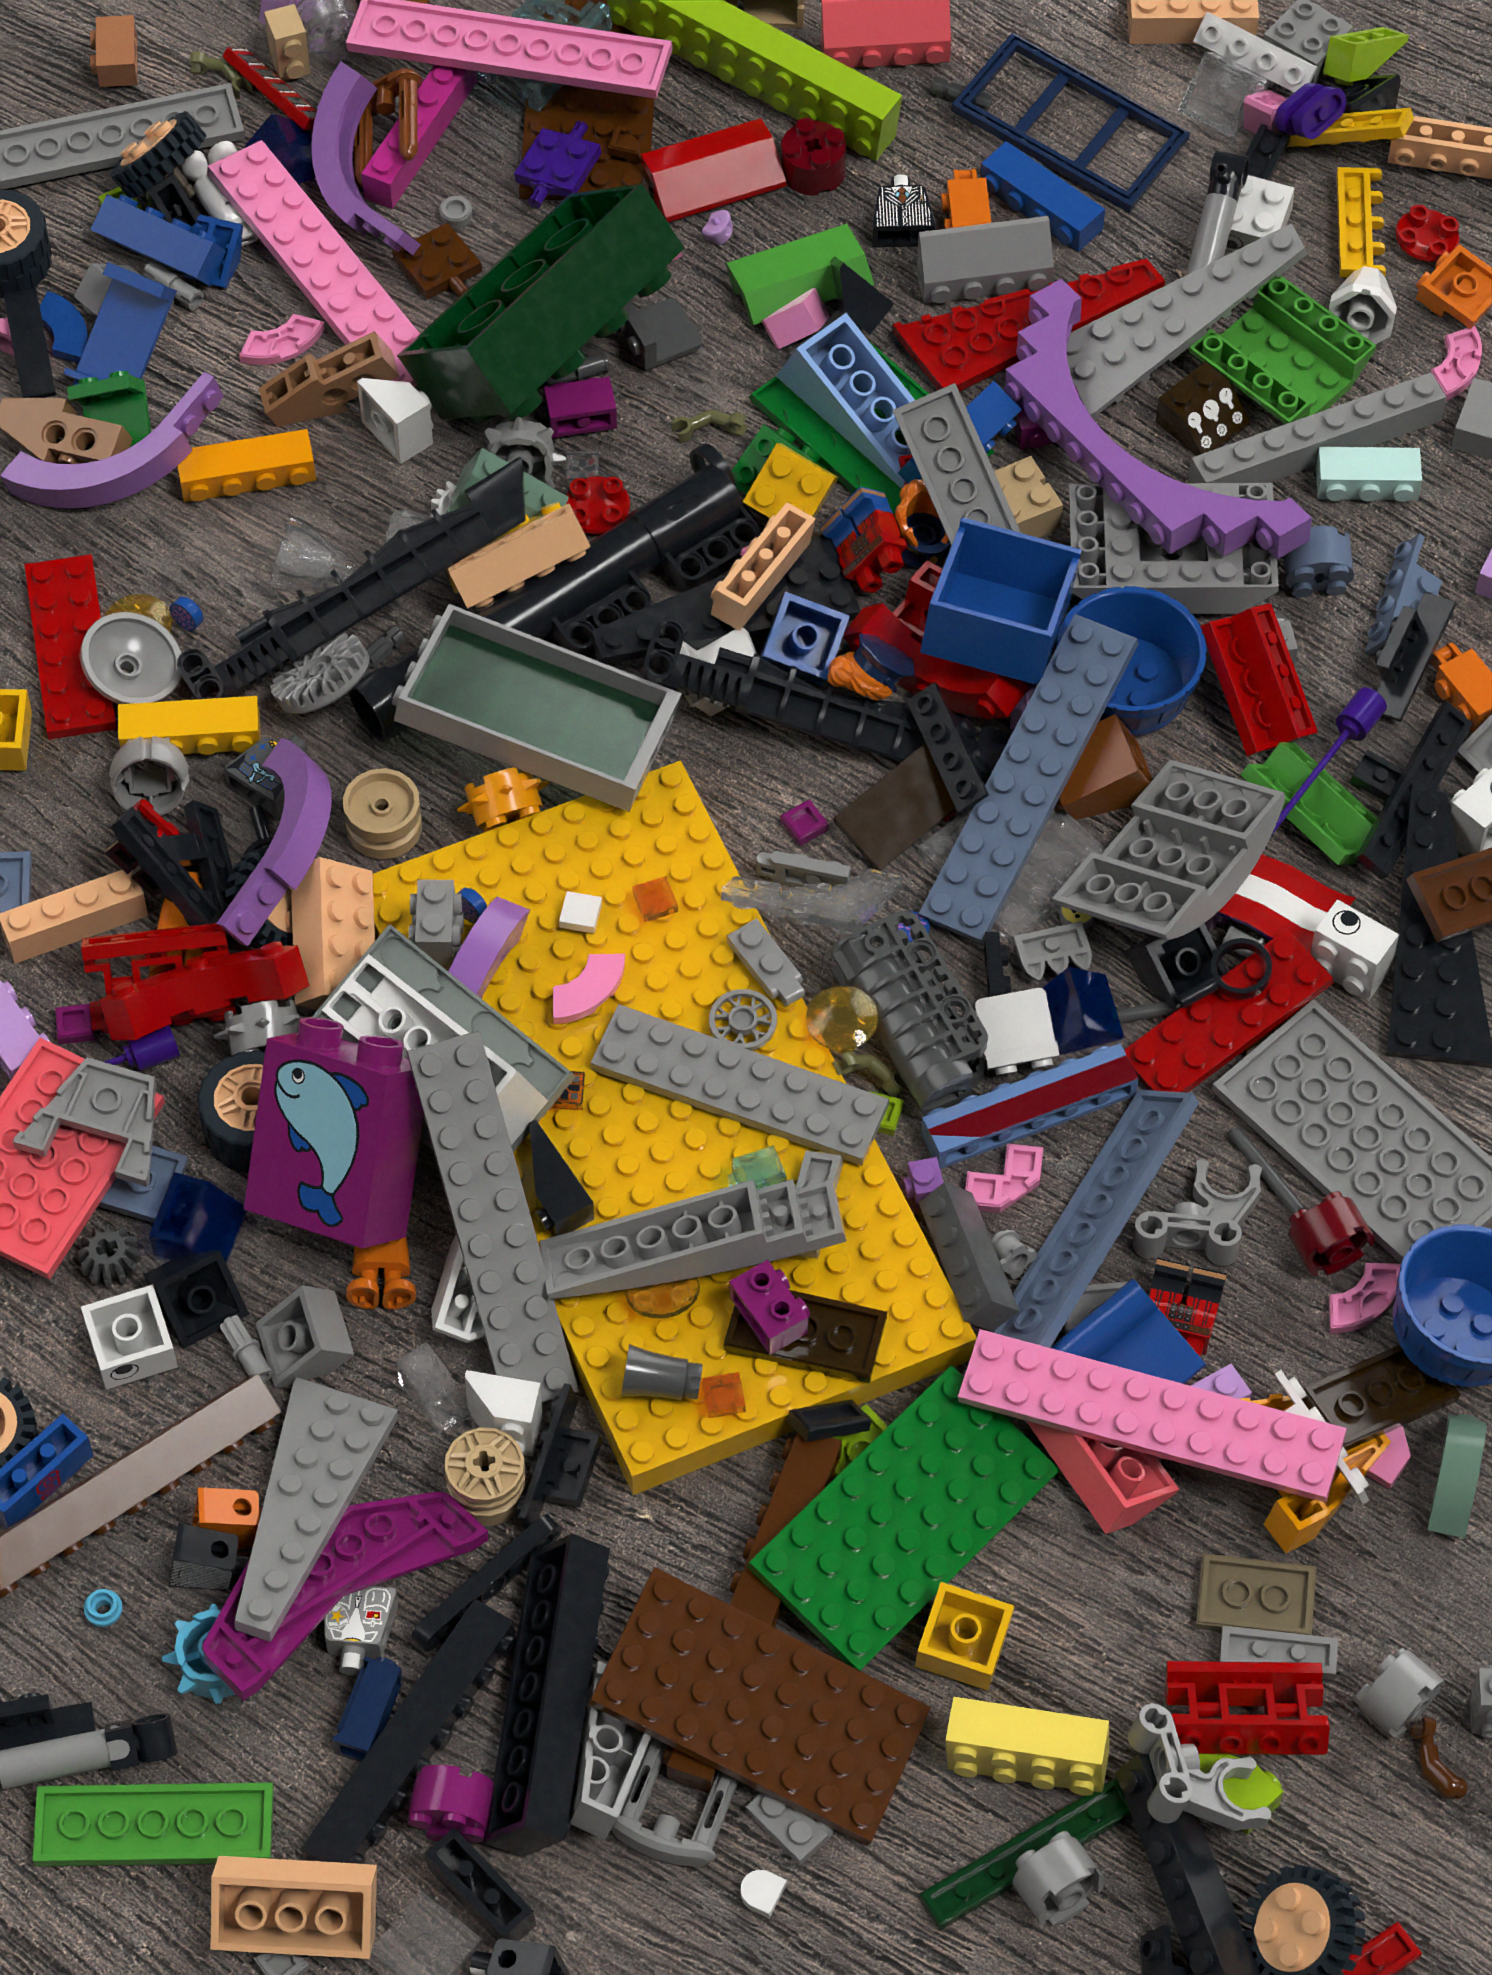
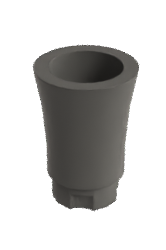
M629 1344L621 1397L649 1396L682 1400V1397L697 1400L703 1364L688 1363V1359L655 1353Z

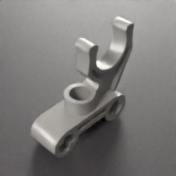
M1204 1159L1197 1160L1194 1169L1195 1182L1192 1192L1197 1203H1178L1173 1207L1172 1213L1146 1211L1136 1218L1134 1226L1133 1250L1137 1255L1146 1259L1160 1256L1164 1252L1165 1247L1204 1250L1209 1261L1215 1265L1228 1266L1234 1263L1238 1257L1242 1236L1240 1226L1260 1200L1262 1168L1256 1164L1250 1165L1247 1173L1248 1187L1236 1195H1225L1216 1192L1207 1183L1206 1177L1209 1162Z
M1154 1703L1146 1704L1141 1708L1127 1735L1130 1745L1136 1751L1142 1754H1149L1157 1785L1147 1801V1809L1155 1820L1161 1823H1172L1185 1811L1234 1831L1249 1828L1263 1829L1271 1818L1269 1808L1243 1809L1234 1805L1227 1798L1223 1790V1781L1232 1777L1248 1779L1256 1768L1254 1758L1249 1756L1240 1759L1221 1758L1212 1766L1207 1774L1200 1771V1758L1196 1746L1191 1743L1180 1744L1170 1712L1165 1707Z

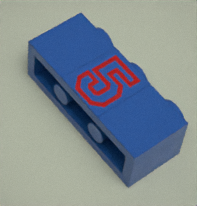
M61 1414L0 1469V1523L6 1529L30 1514L94 1456L89 1437L64 1414Z

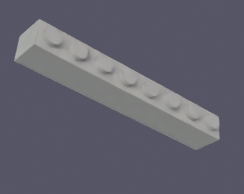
M1430 372L1192 457L1188 482L1270 483L1315 467L1319 447H1370L1442 421L1446 395Z

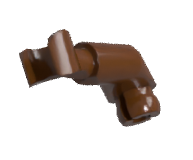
M1423 1717L1421 1720L1423 1724L1415 1723L1410 1728L1411 1736L1415 1739H1420L1421 1746L1418 1747L1421 1774L1445 1798L1460 1799L1467 1793V1782L1462 1777H1457L1440 1761L1438 1747L1434 1744L1433 1740L1436 1731V1720L1431 1717Z

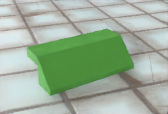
M847 224L725 263L734 294H741L750 325L762 323L761 320L812 288H816L822 302L837 298L830 262L834 256L874 286L866 255Z
M1280 742L1264 764H1248L1240 775L1247 782L1284 792L1286 798L1282 807L1283 810L1318 763L1295 742ZM1325 769L1321 771L1286 817L1337 865H1350L1358 861L1355 856L1377 819L1371 811Z

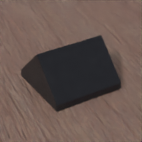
M1399 74L1369 76L1367 79L1355 81L1353 85L1342 90L1346 95L1344 113L1396 109L1401 83Z

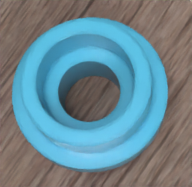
M107 1589L94 1591L87 1597L84 1603V1613L87 1620L97 1627H107L119 1620L123 1611L120 1597L115 1592ZM102 1605L111 1607L109 1612L105 1614H99L97 1610Z

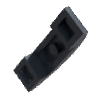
M36 288L3 293L22 397L46 398L56 396Z

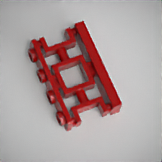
M216 923L82 938L81 943L85 973L103 971L106 996L111 994V989L118 984L126 982L134 984L141 981L140 967L175 963L176 968L184 966L182 950L203 948V955H206L208 959L229 954L227 932ZM131 956L133 975L112 977L110 958ZM233 998L230 1001L231 1005L225 1008L196 1016H190L189 1012L186 1011L170 1018L174 1025L189 1024L195 1018L208 1017L210 1021L225 1020V1012L233 1011V1014L236 1013V1001ZM100 1001L90 1002L92 1030L100 1029L102 1033H109Z
M1166 1661L1165 1701L1167 1705H1186L1187 1714H1171L1180 1744H1194L1199 1754L1325 1755L1328 1753L1330 1732L1328 1716L1308 1715L1307 1707H1322L1324 1692L1322 1663ZM1197 1701H1217V1702H1197ZM1275 1702H1294V1703H1275ZM1228 1706H1264L1265 1715L1229 1714ZM1198 1718H1219V1719H1198ZM1277 1719H1297V1720H1277Z

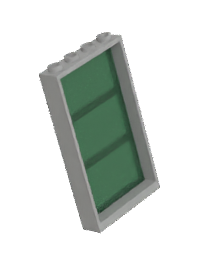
M448 604L442 616L436 615L430 629L431 638L423 639L417 654L418 662L412 661L406 672L405 681L407 683L405 686L399 685L394 694L392 705L397 706L394 721L630 812L673 723L682 693L451 604Z

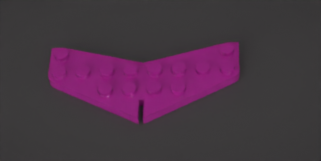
M431 1492L349 1505L272 1641L269 1642L235 1630V1617L249 1564L248 1561L203 1642L204 1660L228 1687L244 1701L265 1685L343 1596L473 1551L488 1541V1530L451 1495L445 1492Z

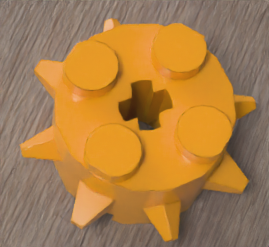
M515 767L500 770L483 776L484 784L476 788L473 783L467 784L464 790L468 802L457 808V811L473 814L477 828L487 832L506 823L540 813L543 804L538 791L550 783L549 781H541L540 778L534 779L533 774L523 770L521 773H518Z

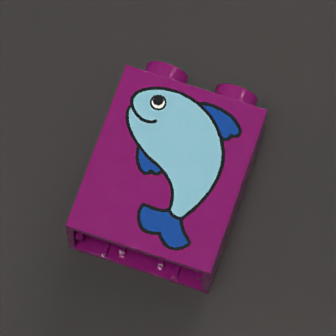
M313 1017L302 1018L299 1020L297 1033L267 1038L244 1210L360 1248L405 1238L424 1114L409 1060L402 1058L404 1044L399 1040L383 1036H362L359 1038V1044L342 1039L344 1026L337 1021Z

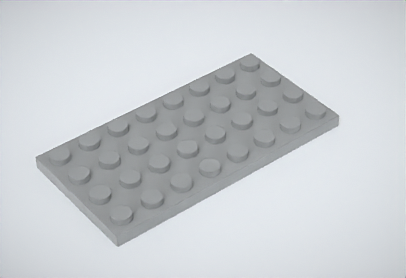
M1314 999L1213 1083L1212 1092L1325 1195L1340 1191L1343 1197L1351 1198L1373 1233L1375 1241L1401 1264L1407 1251L1410 1250L1415 1241L1425 1234L1428 1235V1232L1458 1224L1486 1227L1492 1221V1158Z

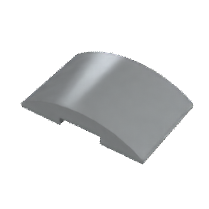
M1170 759L1131 805L1134 812L1133 818L1102 854L1091 852L1053 896V904L1165 940L1178 938L1190 933L1212 918L1232 898L1247 879L1274 831L1286 798L1285 794L1281 791Z

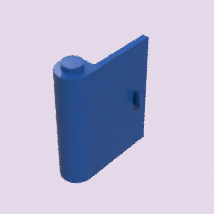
M1133 1278L1051 1346L1055 1350L1185 1384L1206 1366V1363Z

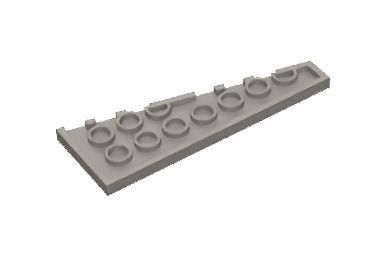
M1291 223L1071 332L1067 344L1068 366L1074 386H1076L1078 394L1094 420L1100 418V412L1114 401L1117 404L1125 398L1123 394L1137 383L1141 382L1143 384L1151 378V372L1166 361L1171 362L1207 334L1206 329L1221 317L1225 320L1232 314L1231 310L1246 298L1249 300L1258 294V288L1276 276L1278 278L1304 258L1307 252L1293 224Z
M296 1377L293 1382L235 1617V1630L269 1642L272 1641L398 1420L397 1409Z

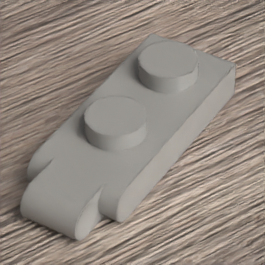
M774 851L771 854L761 852L756 856V873L760 876L769 877L774 883L847 898L850 887L851 866L842 865L836 861L808 858L803 854H789L780 851Z
M757 918L727 935V944L772 1000L779 997L783 1004L788 1006L805 996V991L800 985L803 982L800 972Z

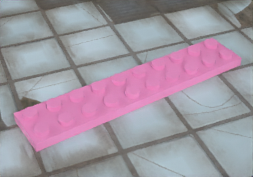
M361 0L346 40L347 51L655 99H657L672 53V41L405 0Z
M261 140L208 165L207 175L342 342L347 345L375 331L390 347L395 358L399 377L391 381L409 382L413 387L418 386L397 355L420 333L267 145Z
M981 1329L979 1330L958 1394V1402L1325 1503L1327 1502L1347 1428Z

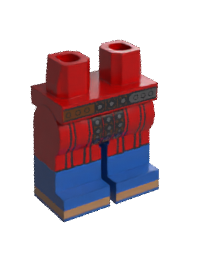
M860 486L841 505L843 509L838 508L820 528L824 537L831 538L839 554V563L843 568L842 572L845 579L857 581L859 587L864 592L876 593L883 586L879 574L882 571L889 574L898 572L904 566L901 553L908 546L905 539L900 538V530L885 493Z

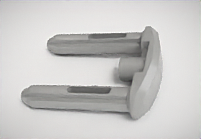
M651 1736L619 1816L611 1831L624 1844L656 1860L675 1865L704 1866L716 1858V1854L712 1849L739 1781L718 1770L691 1840L683 1837L681 1841L675 1838L680 1822L670 1815H658L653 1830L642 1827V1823L639 1821L651 1796L667 1748L666 1743ZM647 1774L648 1776L638 1801L632 1803L642 1776ZM721 1800L711 1828H706L715 1802Z

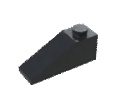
M535 1119L529 1122L537 1211L534 1212V1215L543 1231L550 1230L553 1236L572 1232L594 1220V1203Z

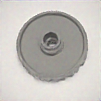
M344 632L336 636L333 641L330 640L318 647L315 652L312 651L302 657V661H296L293 664L289 662L283 665L284 672L275 673L276 678L272 680L274 684L270 685L271 693L280 708L287 713L304 714L321 709L340 699L361 680L369 666V654L356 635L352 634L349 637Z

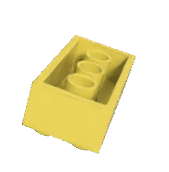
M953 1697L945 1740L948 1770H954L956 1774L963 1777H975L977 1774L992 1776L994 1780L1002 1783H1014L1016 1780L1030 1782L1034 1787L1040 1789H1053L1054 1786L1068 1788L1071 1792L1084 1796L1092 1795L1094 1791L1102 1793L1109 1756L1108 1720Z

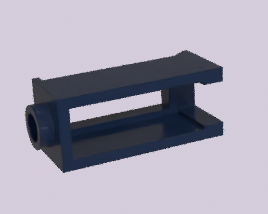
M364 1656L365 1668L361 1667L338 1725V1734L332 1737L334 1754L361 1762L386 1727L403 1684L401 1667H398L394 1661L388 1658L376 1657V1659Z

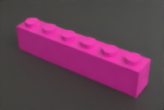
M441 65L433 66L417 90L418 152L410 161L404 160L400 154L398 118L361 173L364 199L390 209L394 208L482 76V72Z

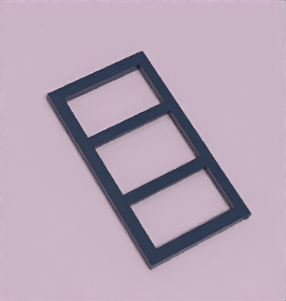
M1013 32L952 103L951 111L1004 142L1007 141L1025 154L1129 213L1189 140L1191 134ZM1018 52L1057 74V76L1016 126L1013 127L973 103L1011 57ZM1068 82L1117 108L1075 161L1026 134ZM1131 116L1169 139L1131 187L1125 191L1088 170L1087 166L1126 118Z

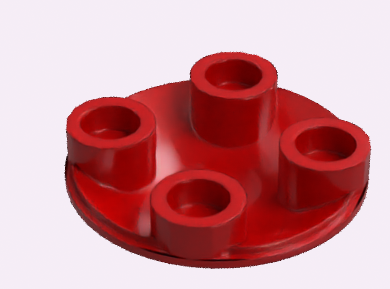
M1414 205L1397 222L1395 229L1396 240L1402 250L1413 258L1435 262L1438 261L1444 252L1451 253L1458 246L1460 241L1459 222L1452 216H1446L1438 211L1427 209L1424 205Z
M594 476L585 479L576 478L570 483V489L566 494L569 497L566 504L570 503L585 533H605L625 520L630 510V498L623 486V482L619 478Z

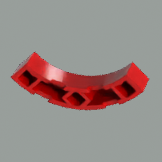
M883 603L863 607L843 634V639L850 645L849 647L852 652H855L859 647V634L875 635L884 642L900 649L914 661V676L901 679L898 685L915 696L935 682L938 684L949 710L984 719L1006 718L1029 689L1024 681L920 653L922 644L910 636L913 630L899 620Z
M276 941L265 944L260 949L247 950L210 959L206 955L190 958L186 961L187 965L154 975L134 984L132 982L118 984L111 989V994L99 1001L111 1040H137L172 1024L170 1017L186 1011L189 1012L190 1016H196L225 1008L231 1005L230 1001L233 998L247 996L249 1003L287 999L310 985L298 945L283 946L282 942Z

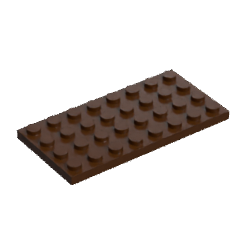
M534 0L533 20L639 36L606 18L607 0ZM528 79L521 161L542 128L562 134H569L576 121H580V123L583 121L587 124L588 130L582 139L600 144L601 155L578 193L643 184L649 193L650 178L642 165L641 154L652 151L655 98ZM616 124L628 127L637 141H639V162L608 155V146ZM519 183V199L528 200L533 194L534 189ZM547 195L544 200L563 201L566 197Z
M656 1567L651 1571L588 1702L589 1705L867 1846H869L876 1834L931 1709L930 1706Z

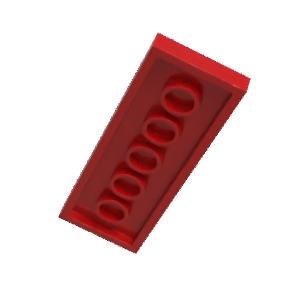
M92 554L24 564L48 740L116 730L117 725L113 701L101 695L90 684L84 674L80 661V649L83 638L89 628L101 618Z
M1285 929L1264 945L1272 960V977L1269 985L1262 993L1248 999H1234L1217 990L1184 1009L1182 1007L1124 1049L1139 1080L1148 1090L1188 1093L1333 985V977L1288 929ZM1253 953L1222 976L1221 980L1235 988L1251 987L1257 984L1265 975V962L1257 953Z

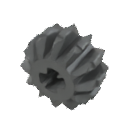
M108 1223L105 1232L101 1233L93 1227L91 1231L93 1238L82 1237V1249L77 1252L78 1262L81 1263L80 1270L84 1277L90 1276L91 1283L95 1286L104 1280L105 1286L110 1289L113 1281L117 1279L125 1285V1274L136 1275V1263L141 1260L136 1238L128 1236L127 1230L123 1226L113 1232L112 1226Z

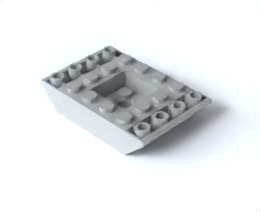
M1185 483L1202 490L1226 496L1274 501L1273 483ZM1069 484L1071 547L1082 550L1072 593L1081 599L1108 588L1136 586L1146 588L1147 590L1159 591L1170 596L1171 599L1174 598L1190 611V614H1237L1257 605L1278 592L1277 558L1268 550L1263 549L1257 539L1248 542L1223 557L1214 547H1210L1205 542L1203 536L1171 553L1178 555L1179 559L1167 560L1163 556L1169 553L1160 544L1154 543L1149 533L1140 524L1134 523L1129 517L1128 512L1118 503H1114L1099 484Z

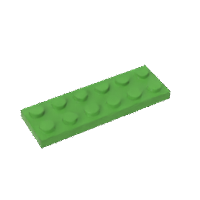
M273 1783L37 1786L33 1863L34 1866L216 1864L218 1856L271 1859L274 1786Z

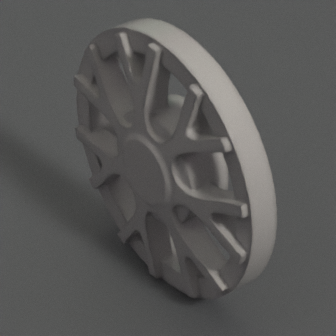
M737 989L723 994L715 1001L709 1014V1027L714 1038L752 1051L764 1046L773 1037L777 1027V1014L771 1001L763 994L749 989ZM741 997L752 998L751 1007L740 1005ZM727 1001L734 1007L730 1013L721 1008ZM765 1006L769 1013L757 1017L756 1011ZM715 1020H728L729 1026L716 1027ZM757 1024L770 1026L767 1033L756 1030ZM730 1032L738 1035L734 1042L725 1038ZM752 1034L755 1041L745 1043L743 1036Z

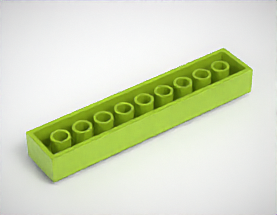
M607 0L606 18L612 20L615 24L621 25L641 37L672 41L671 54H676L697 68L704 69L719 77L723 82L734 85L745 91L748 95L764 101L776 110L784 112L797 120L808 117L814 121L826 122L841 129L844 132L846 146L852 148L860 155L877 161L896 137L902 101L901 94L724 0Z

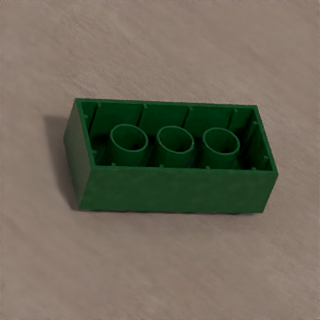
M643 184L569 194L403 349L397 357L420 390L427 395L432 407L441 419L470 417L474 424H480L495 415L505 414L511 422L515 421L517 417L523 418L534 411L542 402L543 398L537 389L550 376L554 380L561 379L574 372L583 364L586 356L581 347L593 335L596 338L606 337L626 323L629 314L624 309V306L636 294L640 298L649 296L661 289L671 279L672 275L666 266L685 248Z

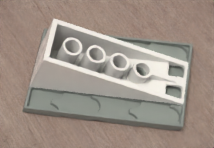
M390 924L312 1016L313 1018H324L343 1024L342 1039L359 1044V1038L362 1036H383L399 1040L404 1044L402 1058L408 1059L407 1050L480 1031L513 1153L530 1133L529 1122L535 1119L539 1122L541 1117L543 1118L562 1095L563 1091L576 1078L565 1066ZM423 1115L420 1140L433 1149Z

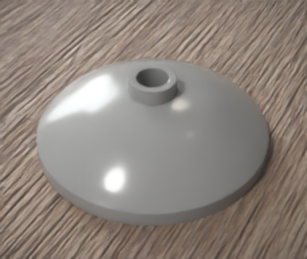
M118 612L104 616L89 628L83 638L80 649V661L86 678L101 695L118 704L161 702L173 692L181 677L177 667V659L181 651L176 640L165 627L147 616L132 612ZM121 668L128 669L130 673L124 672Z

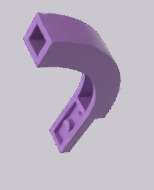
M340 61L323 92L314 120L312 162L317 184L324 199L336 215L362 236L370 232L378 238L382 233L386 236L383 242L399 253L403 248L414 255L421 244L372 210L364 201L356 185L352 164L354 138L361 116L378 88L361 74Z
M203 372L164 420L144 439L123 452L94 462L57 464L36 459L20 451L1 473L0 477L11 495L24 501L47 507L85 508L123 499L138 493L166 476L192 452L187 439L197 431L199 425L218 406L224 395L215 378Z
M284 738L279 740L262 765L284 786L285 801L279 826L266 853L216 923L244 946H248L288 888L292 890L297 889L316 857L330 818L332 804L331 787L326 773L297 745Z
M497 896L474 924L448 972L482 998L500 964L510 950L519 942L530 910Z

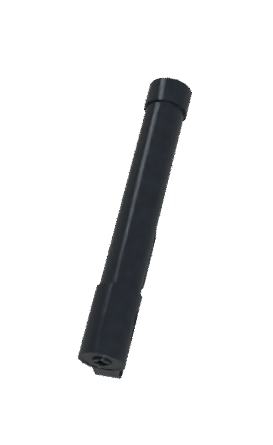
M709 464L632 511L625 517L623 522L590 541L591 547L585 550L586 554L572 562H568L566 559L554 565L555 569L551 573L542 577L533 576L525 581V584L519 589L504 594L474 614L539 639H544L550 635L558 646L589 658L596 654L590 637L592 630L603 626L600 624V620L613 622L639 611L630 609L627 606L628 603H636L642 609L651 605V596L639 580L640 578L655 569L662 570L678 591L685 592L714 580L730 570L734 562L742 558L740 555L742 548L748 546L755 537L758 538L760 536V528L743 506L741 497L730 478L716 465ZM737 535L746 536L750 541H749V542L739 541V540L736 538V536H737ZM717 552L721 554L723 558H712L709 555V553ZM682 569H691L696 575H685ZM452 637L418 701L434 707L510 659ZM581 637L587 643L579 645L572 641L571 638ZM420 647L391 665H383L361 678L348 692L358 717L367 730L381 742H385L409 727L394 721L397 706L392 705V700L399 685L405 686L407 683L405 681L406 672L412 661L418 662L417 654Z

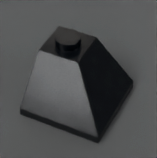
M834 256L830 262L839 310L843 314L847 313L860 331L863 329L870 335L893 307L894 303Z
M1204 923L1190 933L1170 940L1151 935L1125 950L1140 982L1169 1007L1177 1010L1181 1008L1177 1000L1178 995L1211 978V959L1217 947ZM1222 958L1217 966V973L1220 978L1228 973Z
M219 1249L177 1257L143 1274L147 1285L153 1284L162 1315L183 1349L221 1330L220 1325L227 1317L236 1315L242 1319L250 1315Z

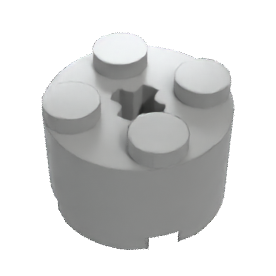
M1401 1648L1394 1656L1392 1654L1388 1655L1376 1670L1380 1676L1371 1685L1367 1683L1353 1699L1359 1705L1358 1708L1394 1740L1398 1739L1408 1730L1403 1725L1406 1720L1409 1722L1414 1718L1417 1720L1425 1712L1442 1688L1440 1686L1445 1683L1443 1678L1413 1652Z
M1068 1831L1056 1834L1048 1845L1037 1852L1035 1850L1025 1852L1015 1863L1018 1871L1014 1876L1013 1886L1039 1923L1044 1926L1045 1920H1049L1052 1925H1057L1076 1916L1090 1904L1086 1897L1093 1890L1099 1894L1105 1885L1104 1875L1076 1838L1071 1837Z

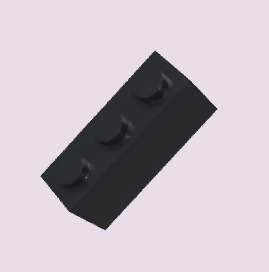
M455 1828L451 1829L424 1853L427 1867L432 1874L496 1941L500 1938L520 1941L536 1926L534 1911Z

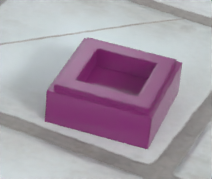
M810 799L780 815V822L799 846L829 830V823Z
M90 1003L55 1008L59 1045L95 1040L94 1030H92Z

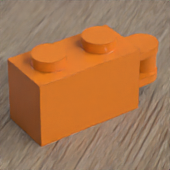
M976 168L953 170V179L947 180V193H941L942 213H948V219H944V229L991 223L986 178H977Z
M1450 642L1442 648L1435 650L1430 660L1432 666L1437 671L1434 683L1435 690L1442 700H1447L1473 723L1470 730L1474 733L1492 714V672L1472 648L1462 653L1454 643Z

